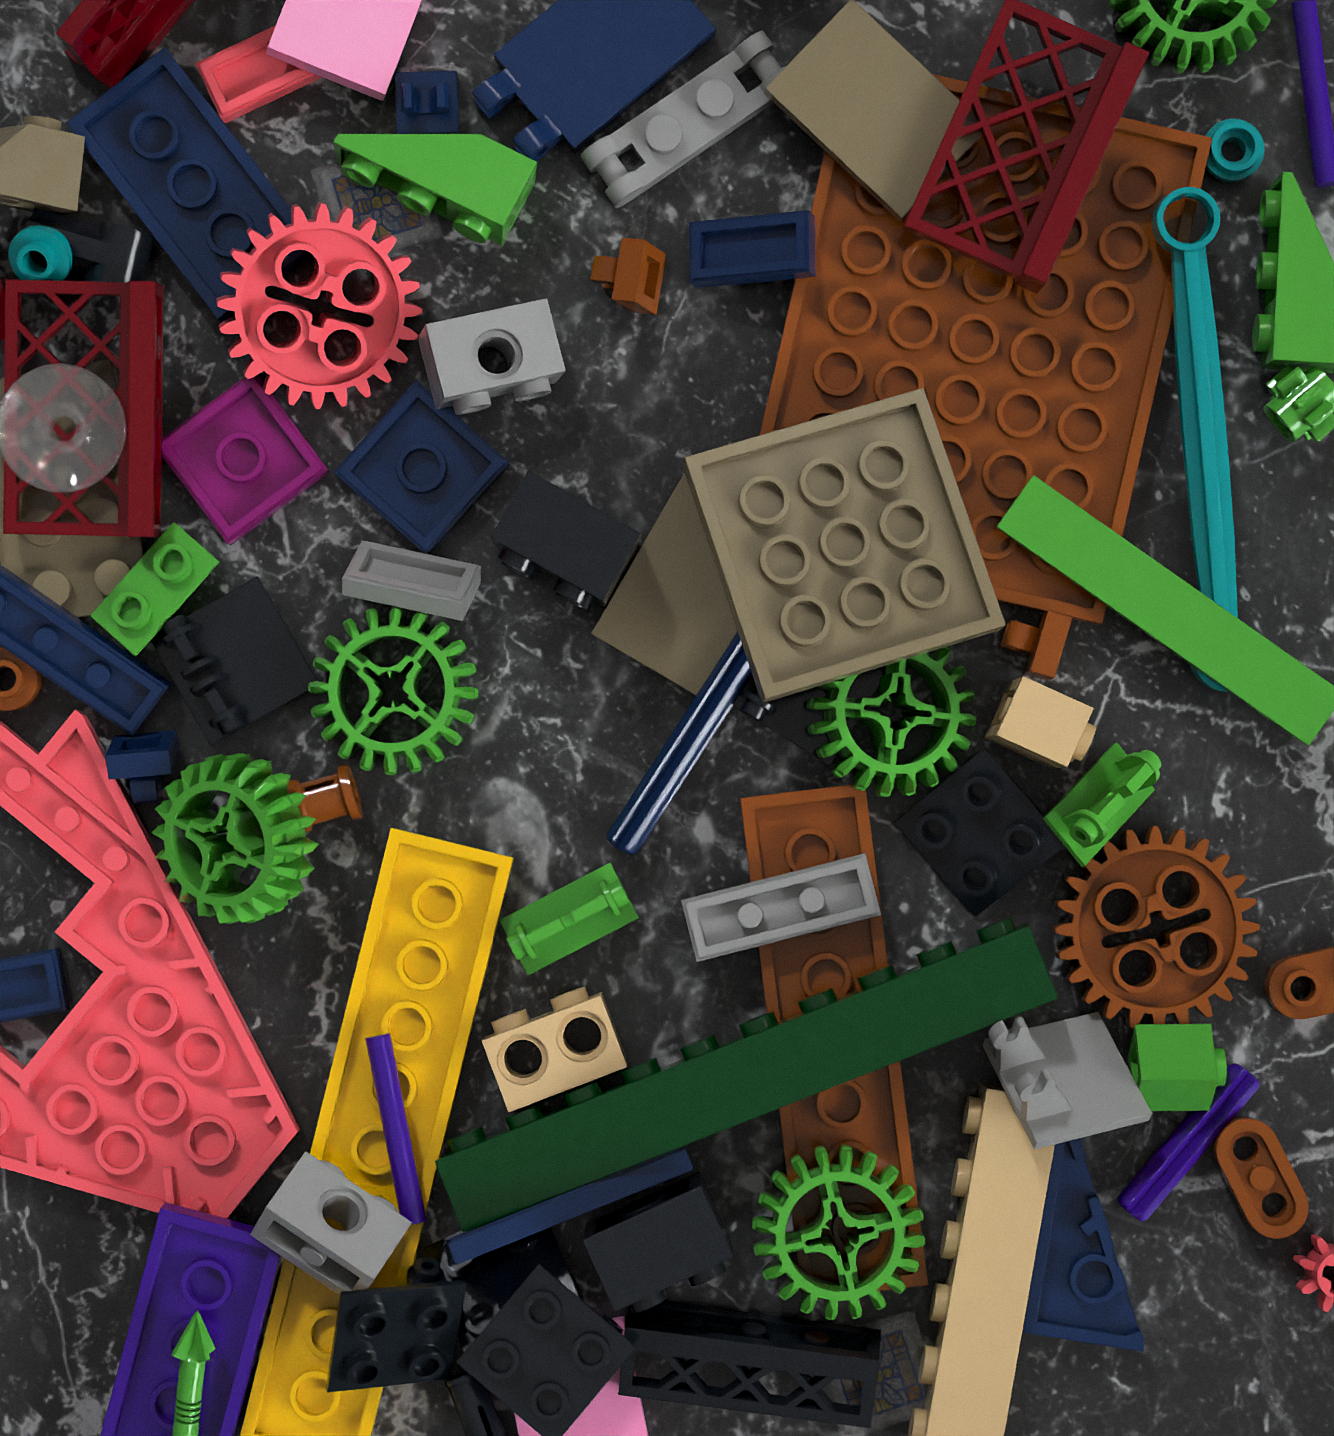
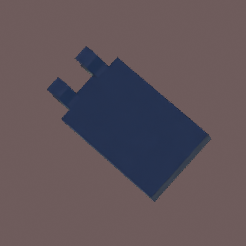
M558 0L494 53V60L501 67L502 71L490 76L473 90L472 95L476 98L473 101L490 121L518 97L536 118L537 121L525 127L512 139L515 144L513 148L516 152L538 162L563 140L575 154L710 41L716 34V28L692 0Z

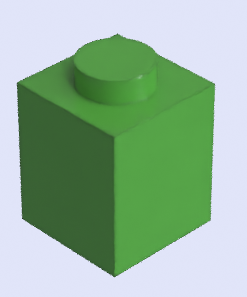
M1211 1024L1135 1025L1128 1053L1129 1071L1151 1111H1210L1216 1087L1225 1086L1227 1075L1225 1051L1223 1048H1214Z

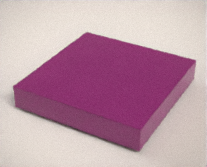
M258 375L250 379L242 378L162 438L163 458L230 546L330 472L274 396L264 392V383Z

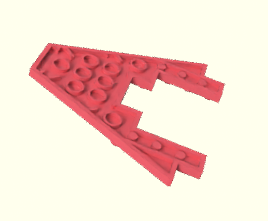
M75 709L40 753L0 721V806L94 882L93 886L61 923L55 933L103 971L26 1066L0 1045V1168L159 1213L162 1205L167 1202L228 1219L301 1129L184 902H179L180 895L175 885L164 882L169 873L161 860L154 859L158 852L121 780L108 779L105 759L106 751L88 716L82 711Z

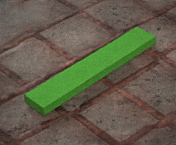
M1035 475L1030 478L996 526V529L1303 745L1309 746L1333 713L1334 685Z

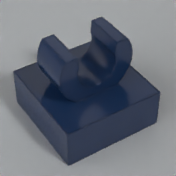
M457 71L395 72L396 134H460L459 77Z
M176 730L134 734L133 737L130 734L113 737L105 755L108 779L130 778L133 804L159 801V791L164 789L163 775L172 774L180 754Z

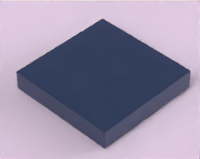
M416 380L333 473L420 551L430 555L510 466V463L448 407L436 410L432 393Z

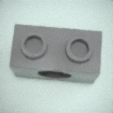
M547 298L425 324L418 336L435 408L437 410L453 406L456 415L486 409L492 405L490 398L514 393L515 401H526L545 396L552 392L550 384H555L566 371ZM484 347L498 349L506 358L507 371L501 374L486 371L479 362L478 350Z
M305 1151L264 1209L250 1235L340 1295V1292L364 1290L370 1287L412 1222L400 1215L396 1207L388 1200L379 1196H372L348 1180L344 1173L334 1164L318 1160ZM324 1217L338 1221L345 1231L332 1228L327 1224Z

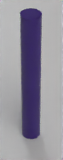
M1297 0L1292 2L1291 6L1315 187L1334 186V131L1317 1Z
M390 1033L367 1037L365 1041L399 1214L411 1221V1225L427 1221L391 1036Z

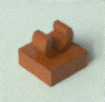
M622 237L618 258L594 256L590 281L602 283L603 289L612 290V300L633 313L657 315L667 254L644 239Z
M1048 610L1040 615L1037 628L1010 620V623L1007 622L1000 647L1028 655L1023 674L1045 681L1055 678L1073 617Z

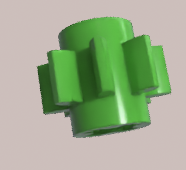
M1288 365L1265 385L1273 396L1263 406L1264 413L1276 430L1287 440L1295 442L1303 435L1307 441L1313 438L1318 443L1334 429V382L1318 367L1311 366L1303 372L1298 366L1293 370Z

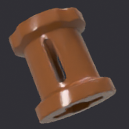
M348 764L338 766L337 773L303 783H300L298 779L289 781L287 789L289 794L295 792L306 794V797L298 806L301 815L316 818L311 826L305 828V833L310 832L315 824L347 815L353 820L363 818L359 792Z

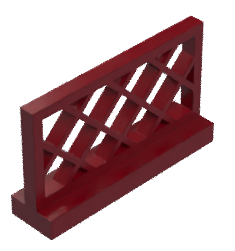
M82 0L56 32V35L67 47L64 52L66 56L109 90L145 63L194 0Z
M1005 0L904 223L903 229L1016 279L1014 284L1037 294L1048 281L1149 52L1128 42L1121 47L1024 2ZM1011 17L1036 28L1043 50L1012 61L1003 38ZM1050 34L1065 42L1054 45ZM1079 47L1103 58L1093 79L1070 87L1058 55ZM997 50L1002 65L988 70ZM1048 59L1060 91L1028 103L1016 70ZM1006 74L1018 107L986 118L977 95L981 83ZM1088 91L1079 110L1074 96ZM1063 100L1073 126L1068 136L1044 144L1032 112ZM970 108H972L977 122L962 127ZM1022 116L1034 149L1002 160L990 127ZM981 132L993 164L961 176L951 151L955 141ZM1062 148L1053 168L1048 153ZM1038 157L1047 184L1043 193L1018 202L1006 169ZM946 164L951 180L936 185ZM997 173L1009 206L976 217L965 184ZM955 188L967 222L944 229L921 219L930 197ZM1037 205L1027 225L1022 210ZM1011 214L1013 215L1022 239L1013 260L988 248L980 226ZM971 230L975 242L958 234Z
M5 279L3 534L161 536L164 286L156 281L93 282ZM21 294L47 295L64 312L38 338L21 321ZM58 295L82 296L69 307ZM95 296H120V322L101 340L77 313ZM71 320L95 346L69 371L45 344ZM21 333L31 343L22 354ZM120 336L118 358L108 346ZM39 351L63 377L37 402L20 384L21 368ZM101 353L119 369V386L102 403L76 378ZM69 384L94 407V410L70 434L44 409ZM20 397L31 407L21 418ZM118 399L119 421L108 411ZM37 415L62 439L38 465L20 448V431ZM101 416L119 433V449L102 466L76 442ZM69 447L94 472L70 497L44 473ZM20 461L30 470L21 481ZM117 463L118 484L107 474ZM38 478L62 504L44 522H19L20 494ZM100 479L118 496V524L93 523L75 504ZM69 510L81 523L57 521Z

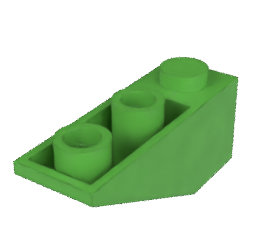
M338 134L334 140L336 164L341 166L340 170L347 178L367 188H373L376 183L396 193L397 200L411 211L428 216L432 211L452 221V226L458 233L478 243H485L488 239L501 246L503 245L535 185L536 161L482 134Z
M1282 172L1270 185V190H1263L1259 205V226L1268 228L1267 252L1259 253L1256 264V288L1265 290L1264 314H1256L1252 332L1253 351L1261 352V369L1283 370L1289 365L1293 370L1298 366L1305 372L1311 366H1316L1324 373H1334V261L1293 172Z

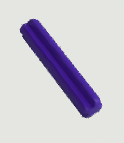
M1233 1063L1229 1065L1225 1086L1216 1087L1210 1111L1189 1112L1118 1196L1120 1206L1135 1219L1141 1222L1147 1220L1213 1143L1222 1128L1236 1116L1259 1089L1260 1083L1257 1078L1239 1064Z

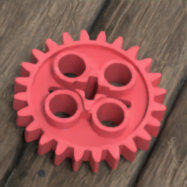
M318 202L314 218L309 220L306 219L299 205H292L291 224L285 226L273 213L268 214L267 218L271 233L264 237L251 228L247 229L246 233L254 248L250 253L232 248L230 254L241 265L239 273L221 272L219 276L223 282L234 288V294L216 298V305L218 307L233 311L234 317L218 325L220 332L224 334H239L240 336L228 348L231 358L250 354L251 358L243 370L244 376L250 379L265 371L267 375L263 385L264 392L270 395L283 383L287 385V402L293 406L299 400L303 391L309 392L315 409L321 408L325 392H332L340 406H346L348 398L347 388L355 386L364 397H370L371 393L367 378L374 374L380 380L389 383L392 379L384 366L388 358L401 363H406L408 360L405 354L396 346L399 339L417 340L418 334L410 327L404 325L406 317L422 314L420 306L405 301V295L420 288V284L416 279H400L399 273L406 269L412 261L407 255L392 258L387 255L397 240L392 234L382 236L376 241L372 240L377 223L372 218L368 217L357 229L353 228V210L346 206L341 210L336 221L330 220L329 211L324 202ZM295 250H306L313 255L315 262L312 275L306 281L300 283L285 280L281 272L285 256ZM356 269L369 270L374 278V289L371 294L361 301L346 299L342 291L343 280L346 275ZM272 285L309 299H317L321 290L326 291V298L334 306L370 315L373 318V322L370 326H363L330 313H321L318 321H312V314L305 306L268 297L265 294V289ZM277 311H288L295 315L297 321L294 335L289 340L281 343L266 339L263 333V326L267 317ZM344 329L353 332L356 338V348L351 356L341 361L331 360L326 357L324 343L333 331Z

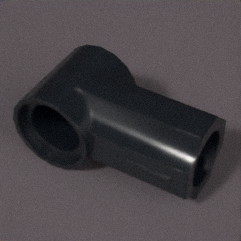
M35 208L30 218L27 219L24 228L34 225L51 227L62 233L68 240L72 252V267L68 275L93 282L143 281L155 241L153 237L122 225L101 222L100 226L38 208ZM30 251L32 259L41 267L46 268L47 261L45 257L37 251Z

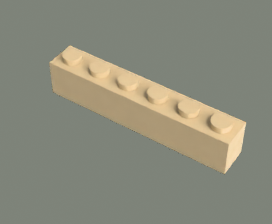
M980 1083L978 1097L968 1096L966 1101L962 1133L970 1134L971 1140L967 1159L957 1158L953 1172L951 1195L960 1197L956 1222L947 1220L943 1230L940 1257L949 1259L945 1284L935 1283L932 1293L929 1319L930 1321L938 1322L934 1347L924 1345L918 1382L926 1384L927 1391L924 1408H913L908 1436H1004L1055 1145L1034 1150L1004 1088L1001 1086Z

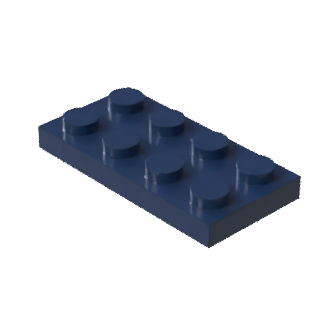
M164 47L66 123L74 134L85 136L84 147L216 318L222 323L233 314V311L218 307L216 305V298L234 294V288L220 279V273L228 271L239 273L241 265L230 254V250L235 248L250 253L254 246L249 240L246 230L251 228L266 237L271 233L267 215L273 213L285 226L291 224V209L166 47ZM295 250L286 255L281 266L282 275L289 272L311 255V253L306 250Z

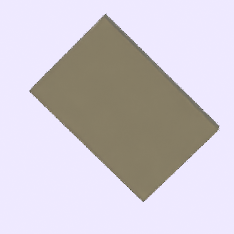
M850 0L765 88L764 93L899 222L909 214L960 101L854 0ZM969 110L962 127L977 122L971 110ZM981 132L955 141L951 151L956 164L982 138ZM946 164L942 170V173L938 179L937 184L948 173Z
M684 473L591 634L697 695L738 630Z

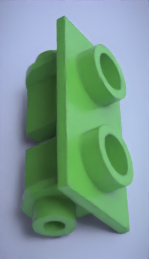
M173 522L90 616L134 656H137L163 627V624L172 617L220 562Z
M1117 742L1113 743L1043 818L1081 867L1089 863L1153 793L1155 789L1152 785L1160 777L1161 761L1159 757L1150 750H1142L1141 752H1133L1127 755Z
M608 863L499 921L508 936L506 939L516 959L520 960L527 975H530L631 923L639 917L611 863Z

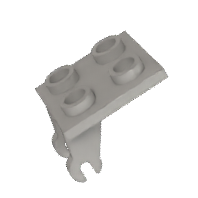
M1099 1012L1028 1028L1024 1019L1018 1016L1009 1030H1007L1003 1020L994 1024L989 1030V1038H985L983 1048L1034 1150L1150 1120L1152 1112Z

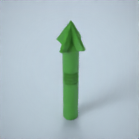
M198 1310L191 1318L171 1354L173 1357L180 1359L172 1436H198L205 1362L210 1360L209 1354L216 1348Z

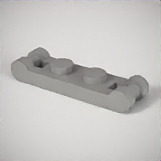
M763 30L748 37L734 51L612 134L597 140L583 151L580 158L591 173L598 171L608 186L605 194L615 208L627 204L774 103L764 94L765 88L785 67L781 68L772 55L771 51L774 45ZM751 67L762 83L747 93L737 76ZM632 148L643 165L635 171L628 173L618 157Z

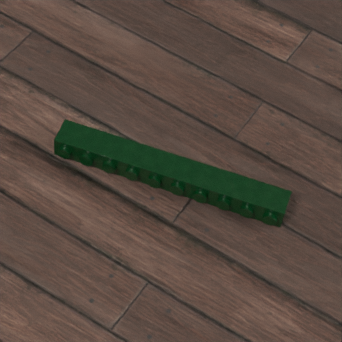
M1012 917L997 921L976 930L979 942L957 951L952 940L916 954L920 965L899 974L895 973L892 964L881 967L858 977L857 981L861 989L841 997H836L833 988L823 990L799 1000L798 1005L801 1012L778 1021L774 1011L765 1013L739 1024L742 1036L719 1044L715 1034L681 1047L680 1051L684 1058L682 1060L660 1068L657 1058L649 1059L621 1071L625 1080L621 1084L602 1091L599 1082L594 1081L563 1094L567 1104L563 1107L544 1114L541 1105L536 1104L505 1117L508 1128L486 1137L483 1128L478 1127L447 1140L451 1151L435 1160V1164L462 1232L1058 999L1057 992L1028 922L1015 927Z

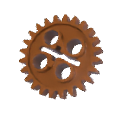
M1148 826L1144 844H1140L1133 830L1127 829L1122 831L1123 849L1118 850L1108 841L1100 849L1103 860L1097 862L1092 858L1083 867L1087 873L1084 879L1065 876L1063 881L1076 892L1074 899L1055 900L1054 906L1070 914L1069 922L1052 926V932L1069 936L1070 941L1069 945L1055 952L1056 958L1065 960L1075 959L1077 963L1066 975L1065 979L1069 983L1081 982L1083 980L1089 982L1081 997L1087 1004L1096 1001L1102 996L1106 997L1102 1015L1108 1019H1112L1122 1007H1125L1126 1026L1131 1028L1139 1025L1144 1013L1148 1014L1150 1024H1165L1166 1014L1170 1013L1177 1024H1189L1188 1009L1192 1007L1202 1016L1210 1018L1213 1016L1208 1000L1210 996L1215 995L1228 1002L1233 999L1230 990L1224 984L1227 978L1246 981L1249 977L1244 970L1236 965L1238 957L1257 956L1258 951L1242 943L1244 934L1260 930V925L1242 920L1241 913L1257 903L1256 899L1237 897L1234 892L1247 878L1244 874H1233L1226 877L1222 874L1230 859V856L1226 853H1221L1207 860L1205 856L1208 851L1209 840L1206 838H1199L1189 849H1186L1185 830L1174 829L1167 844H1163L1158 826ZM1179 871L1188 877L1191 883V894L1184 904L1179 907H1172L1163 897L1162 886L1164 880L1170 874ZM1114 889H1122L1131 900L1130 914L1119 924L1109 923L1104 918L1101 909L1103 898ZM1204 908L1209 912L1208 918L1204 921L1163 930L1160 932L1161 943L1159 944L1152 938L1137 937L1109 948H1105L1102 945V939L1105 936L1148 926L1151 921L1149 914L1152 912L1156 918L1167 920L1175 919ZM1199 932L1205 937L1209 952L1202 964L1196 967H1188L1180 957V946L1186 936ZM1139 949L1148 960L1149 969L1147 975L1136 984H1127L1119 974L1120 960L1127 952Z

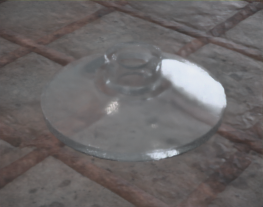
M50 364L33 369L12 384L0 403V451L2 456L17 476L39 489L51 492H74L90 487L111 471L122 453L126 437V422L121 403L114 391L103 379L84 368L69 364ZM69 417L75 423L76 432L72 439L63 442L55 436L54 425L58 419Z

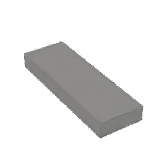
M865 853L681 900L697 962L881 915Z

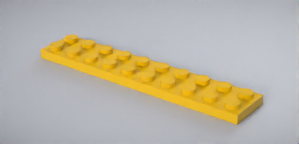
M391 828L310 1154L318 1160L334 1164L344 1173L348 1180L370 1195L388 1200L399 1212L365 1041L367 1037L390 1033L425 1213H427L437 1173L435 1160L441 1156L514 857ZM324 1217L329 1226L336 1230L345 1231L338 1221ZM424 1222L410 1225L368 1289L408 1285L406 1280L407 1271L415 1262ZM285 1258L240 1436H372L384 1387L329 1393L326 1390L340 1295Z

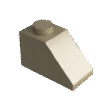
M24 116L22 125L0 128V205L33 212L35 208L53 213L77 211L85 136L61 131V121L42 116Z

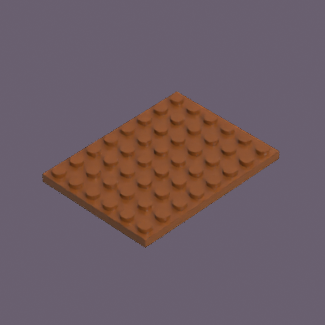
M933 74L959 100L961 99L968 82ZM983 85L980 86L977 92L986 118L1018 107L1013 92ZM1026 95L1028 103L1040 99ZM1057 102L1032 112L1044 144L1069 135L1073 124L1065 104ZM1022 116L990 127L1002 160L1034 149ZM1120 117L1048 281L1037 294L1014 284L1016 279L903 229L908 215L899 222L825 151L811 213L815 216L816 277L795 279L760 435L924 388L997 601L1043 613L1049 610L1073 617L1072 619L1091 624H1103L1106 605L996 529V526L1030 478L1035 475L1121 537L1123 536L1173 314L1171 252L1164 249L1155 239L1151 226L1152 215L1158 203L1174 190L1183 187L1201 189L1212 137ZM983 137L957 163L961 176L993 164ZM1062 148L1048 153L1053 168ZM1038 157L1006 169L1018 202L1043 193L1047 180ZM949 172L938 184L951 180ZM997 173L965 184L976 217L1009 206ZM955 188L930 197L921 219L944 229L967 222ZM1182 198L1166 207L1163 222H1165L1166 230L1175 240L1189 243L1198 202L1189 198ZM1037 205L1022 210L1027 225ZM1011 214L980 226L988 248L1013 260L1022 240L1013 215ZM971 230L958 234L975 242Z

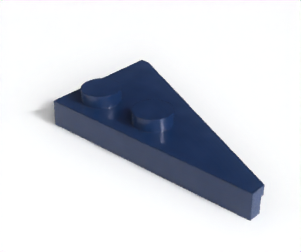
M1078 1138L1055 1144L1022 1332L1143 1352L1144 1338L1137 1325L1123 1272L1119 1268L1110 1231L1085 1161L1086 1156L1081 1140Z

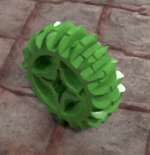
M1108 0V7L1116 11H1127L1115 24L1117 32H1127L1135 28L1138 33L1131 44L1143 49L1146 43L1155 48L1150 58L1152 66H1159L1165 56L1169 54L1174 56L1173 68L1176 74L1183 73L1189 64L1190 57H1193L1198 70L1201 73H1205L1212 68L1214 55L1221 63L1227 66L1233 63L1237 57L1236 47L1249 51L1254 46L1257 39L1253 31H1264L1271 21V18L1263 9L1271 8L1277 0H1190L1184 10L1181 9L1184 0H1165L1168 10L1165 21L1155 12L1149 0ZM1195 16H1204L1213 20L1220 16L1230 21L1218 29L1207 32L1182 30L1186 21Z
M395 606L391 607L389 613V625L383 626L381 616L375 608L366 611V620L370 628L367 631L362 632L359 625L353 619L345 620L343 622L344 629L352 640L345 645L338 638L329 635L325 639V644L328 648L339 653L334 663L320 657H316L313 661L315 668L330 673L328 683L314 681L308 685L310 693L318 695L328 694L329 703L316 705L311 709V714L314 718H326L332 715L335 720L334 723L327 726L321 732L323 739L331 741L344 733L347 739L340 746L338 755L342 759H349L359 747L363 748L364 752L360 759V768L365 771L372 770L378 754L384 755L383 767L386 775L397 774L399 756L406 757L407 766L411 772L417 773L422 771V761L418 752L426 749L430 758L435 762L443 761L445 755L436 741L443 736L449 743L459 746L463 741V737L458 732L449 728L454 718L466 724H472L475 719V715L471 712L458 709L459 700H475L479 698V690L477 688L460 687L459 682L460 678L470 677L477 672L475 664L463 663L455 666L453 659L463 654L467 649L465 643L462 640H457L443 648L440 643L446 638L450 630L446 623H438L428 635L424 633L428 622L427 613L417 611L412 618L410 627L404 626L405 615L403 608ZM387 640H407L418 644L409 656L406 655L397 665L389 668L378 666L362 654L369 647ZM433 656L442 670L445 682V696L440 713L433 710L421 698L418 690L419 680L426 671L425 666ZM349 669H352L364 680L369 690V700L361 712L363 715L356 724L348 713L344 697L345 681ZM370 671H374L383 678L389 676L394 681H396L397 674L405 675L407 680L402 688L409 695L408 699L419 707V711H415L404 703L399 706V703L393 700L391 708L382 706V700L385 698L386 693L380 687L381 683L370 675ZM399 713L409 715L427 728L417 737L399 743H383L370 738L379 725L382 726L391 716Z
M947 647L934 651L930 656H927V653L886 665L885 675L880 676L878 689L870 698H847L848 691L859 674L817 686L827 691L826 698L807 699L806 707L812 711H824V721L809 724L807 726L808 733L810 735H817L827 732L830 741L820 745L816 749V753L819 758H826L837 752L841 757L834 764L831 771L836 778L844 777L855 767L856 771L852 780L853 789L864 791L875 776L877 796L889 797L895 780L903 796H910L916 793V776L926 787H934L939 783L938 774L933 764L946 772L954 771L957 768L958 764L955 758L947 749L949 747L960 751L969 749L970 741L956 732L958 726H974L976 724V716L960 714L959 703L974 700L975 694L973 690L956 691L954 683L964 678L966 670L963 666L955 667L948 671L943 669V665L949 660L951 651ZM906 666L916 671L928 684L933 694L935 705L922 703L914 697L910 684L911 675L905 674ZM889 696H892L893 707L902 709V712L914 713L918 716L892 722L894 729L890 728L891 722L889 717L881 716L880 712L866 711L864 708H872L890 703ZM846 717L861 721L868 726L872 733V749L878 750L877 760L863 752L855 743L847 727ZM915 726H934L933 734L923 750L912 759L896 765L898 749H904L906 735L911 728Z
M236 753L229 756L218 754L205 758L204 762L189 765L185 770L181 771V779L173 780L170 785L165 787L170 799L162 801L155 808L165 820V824L158 825L151 833L164 840L165 849H162L154 859L168 861L171 868L164 882L180 883L182 890L179 902L190 904L197 901L198 916L212 917L216 915L220 924H232L241 921V923H253L264 919L266 914L270 916L282 911L288 905L289 899L297 897L304 890L300 879L309 876V873L315 869L304 857L305 854L313 852L319 845L307 838L305 834V828L311 826L316 818L306 815L302 816L298 807L306 797V794L299 792L289 794L287 789L291 775L283 774L282 772L273 775L272 761H265L263 759L252 761L250 754ZM220 791L230 793L227 805L221 806L219 812L209 809ZM250 866L261 869L252 885L239 882L242 872L249 870Z
M841 1145L839 1149V1164H829V1156L825 1147L818 1146L815 1148V1158L818 1167L808 1170L804 1159L797 1154L791 1158L792 1166L798 1174L794 1181L791 1182L784 1173L778 1170L772 1174L771 1179L773 1183L783 1191L780 1198L768 1192L760 1193L758 1203L774 1213L773 1217H754L752 1219V1228L760 1233H769L772 1238L756 1242L753 1245L754 1253L759 1257L776 1255V1259L767 1263L762 1269V1274L767 1281L776 1279L783 1274L788 1276L778 1289L779 1297L783 1300L791 1298L799 1288L804 1290L799 1305L801 1312L809 1314L814 1309L819 1297L825 1299L824 1314L826 1319H836L838 1301H847L851 1317L856 1319L862 1316V1308L858 1298L869 1294L873 1306L881 1310L886 1306V1302L878 1289L880 1286L886 1283L898 1294H901L906 1289L904 1282L894 1271L897 1266L908 1272H916L918 1270V1261L913 1256L904 1253L903 1250L904 1247H923L925 1245V1237L916 1231L906 1230L905 1226L917 1224L924 1219V1216L919 1207L900 1208L902 1204L914 1196L915 1191L908 1183L900 1185L893 1190L889 1189L899 1174L898 1169L893 1164L887 1165L875 1176L872 1174L877 1162V1155L874 1152L866 1151L862 1156L859 1166L856 1167L852 1165L853 1153L850 1145ZM837 1181L851 1182L869 1189L882 1200L887 1211L872 1214L871 1211L855 1212L848 1209L842 1203ZM818 1186L821 1199V1209L818 1216L812 1222L799 1226V1230L785 1233L787 1220L794 1205L805 1193ZM832 1201L835 1204L838 1216L842 1217L845 1226H856L854 1235L846 1234L849 1242L844 1244L846 1261L844 1262L838 1247L834 1245L831 1237H821L823 1228L830 1230L828 1221L833 1219L830 1208ZM890 1231L888 1245L881 1259L872 1269L858 1277L856 1266L858 1249L865 1242L879 1238V1233ZM804 1250L805 1254L821 1252L828 1255L835 1263L839 1281H826L810 1275L797 1265L790 1253Z

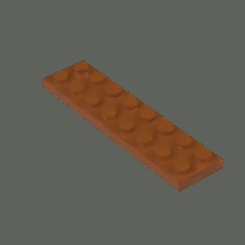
M853 784L740 798L750 882L865 853L881 912L866 789L864 791H857L852 788ZM882 913L879 916L758 946L766 1013L774 1011L778 1021L800 1013L799 1000L829 988L834 989L837 998L861 989L857 981L858 977L888 965ZM900 1061L778 1109L786 1175L791 1182L798 1177L791 1163L793 1156L800 1155L804 1159L807 1169L811 1170L818 1167L815 1158V1148L824 1146L829 1156V1164H839V1149L841 1145L845 1144L850 1145L852 1148L853 1166H859L862 1156L868 1150L877 1155L876 1166L872 1172L875 1176L884 1167L893 1164L898 1169L899 1174L889 1189L893 1190L900 1185L908 1183L915 1191L914 1196L902 1204L900 1208L918 1207ZM837 1181L842 1203L848 1209L855 1212L871 1211L872 1214L887 1211L882 1200L869 1189L855 1183ZM818 1186L805 1193L794 1205L791 1211L793 1231L799 1230V1226L812 1222L818 1216L821 1209ZM832 1201L830 1208L833 1219L828 1221L830 1230L823 1228L821 1237H831L834 1245L838 1247L844 1262L846 1261L844 1244L849 1242L846 1234L854 1235L856 1226H845L842 1217L838 1216L835 1204ZM920 1222L905 1226V1229L908 1231H916L922 1234ZM890 1231L879 1233V1238L865 1242L858 1249L856 1255L858 1277L872 1269L881 1259L888 1245ZM904 1247L903 1252L913 1256L918 1261V1270L916 1272H908L897 1266L894 1273L902 1279L906 1288L928 1285L924 1247ZM804 1250L796 1251L797 1263L804 1271L822 1280L839 1281L835 1263L828 1255L821 1252L805 1254ZM886 1283L878 1288L880 1291L892 1290Z

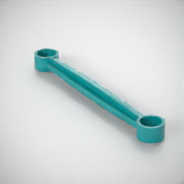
M1183 187L1174 190L1158 203L1152 215L1151 226L1157 242L1164 249L1171 252L1174 340L1180 424L1198 591L1238 618L1235 536L1226 419L1218 339L1205 247L1218 232L1220 211L1213 197L1204 190L1195 187ZM1182 198H1189L1198 202L1205 210L1208 219L1204 234L1192 244L1183 243L1171 237L1166 230L1165 222H1163L1166 207ZM1190 665L1193 675L1201 684L1211 689L1228 692Z

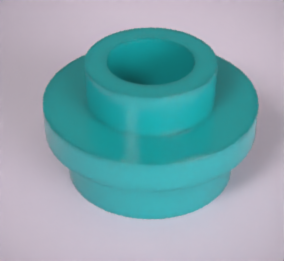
M1226 119L1215 124L1205 135L1212 137L1206 169L1215 178L1225 182H1239L1250 177L1260 167L1265 152L1263 138L1259 131L1247 121ZM1226 142L1237 144L1242 151L1241 160L1236 162L1226 160L1221 152L1222 144Z
M41 225L29 226L21 230L10 243L8 251L9 262L12 270L20 280L63 281L68 276L72 267L71 247L65 236L58 230ZM30 251L41 253L47 261V267L44 268L38 265L32 259Z

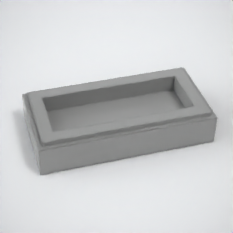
M361 541L342 577V595L463 621L481 584V566L378 543Z

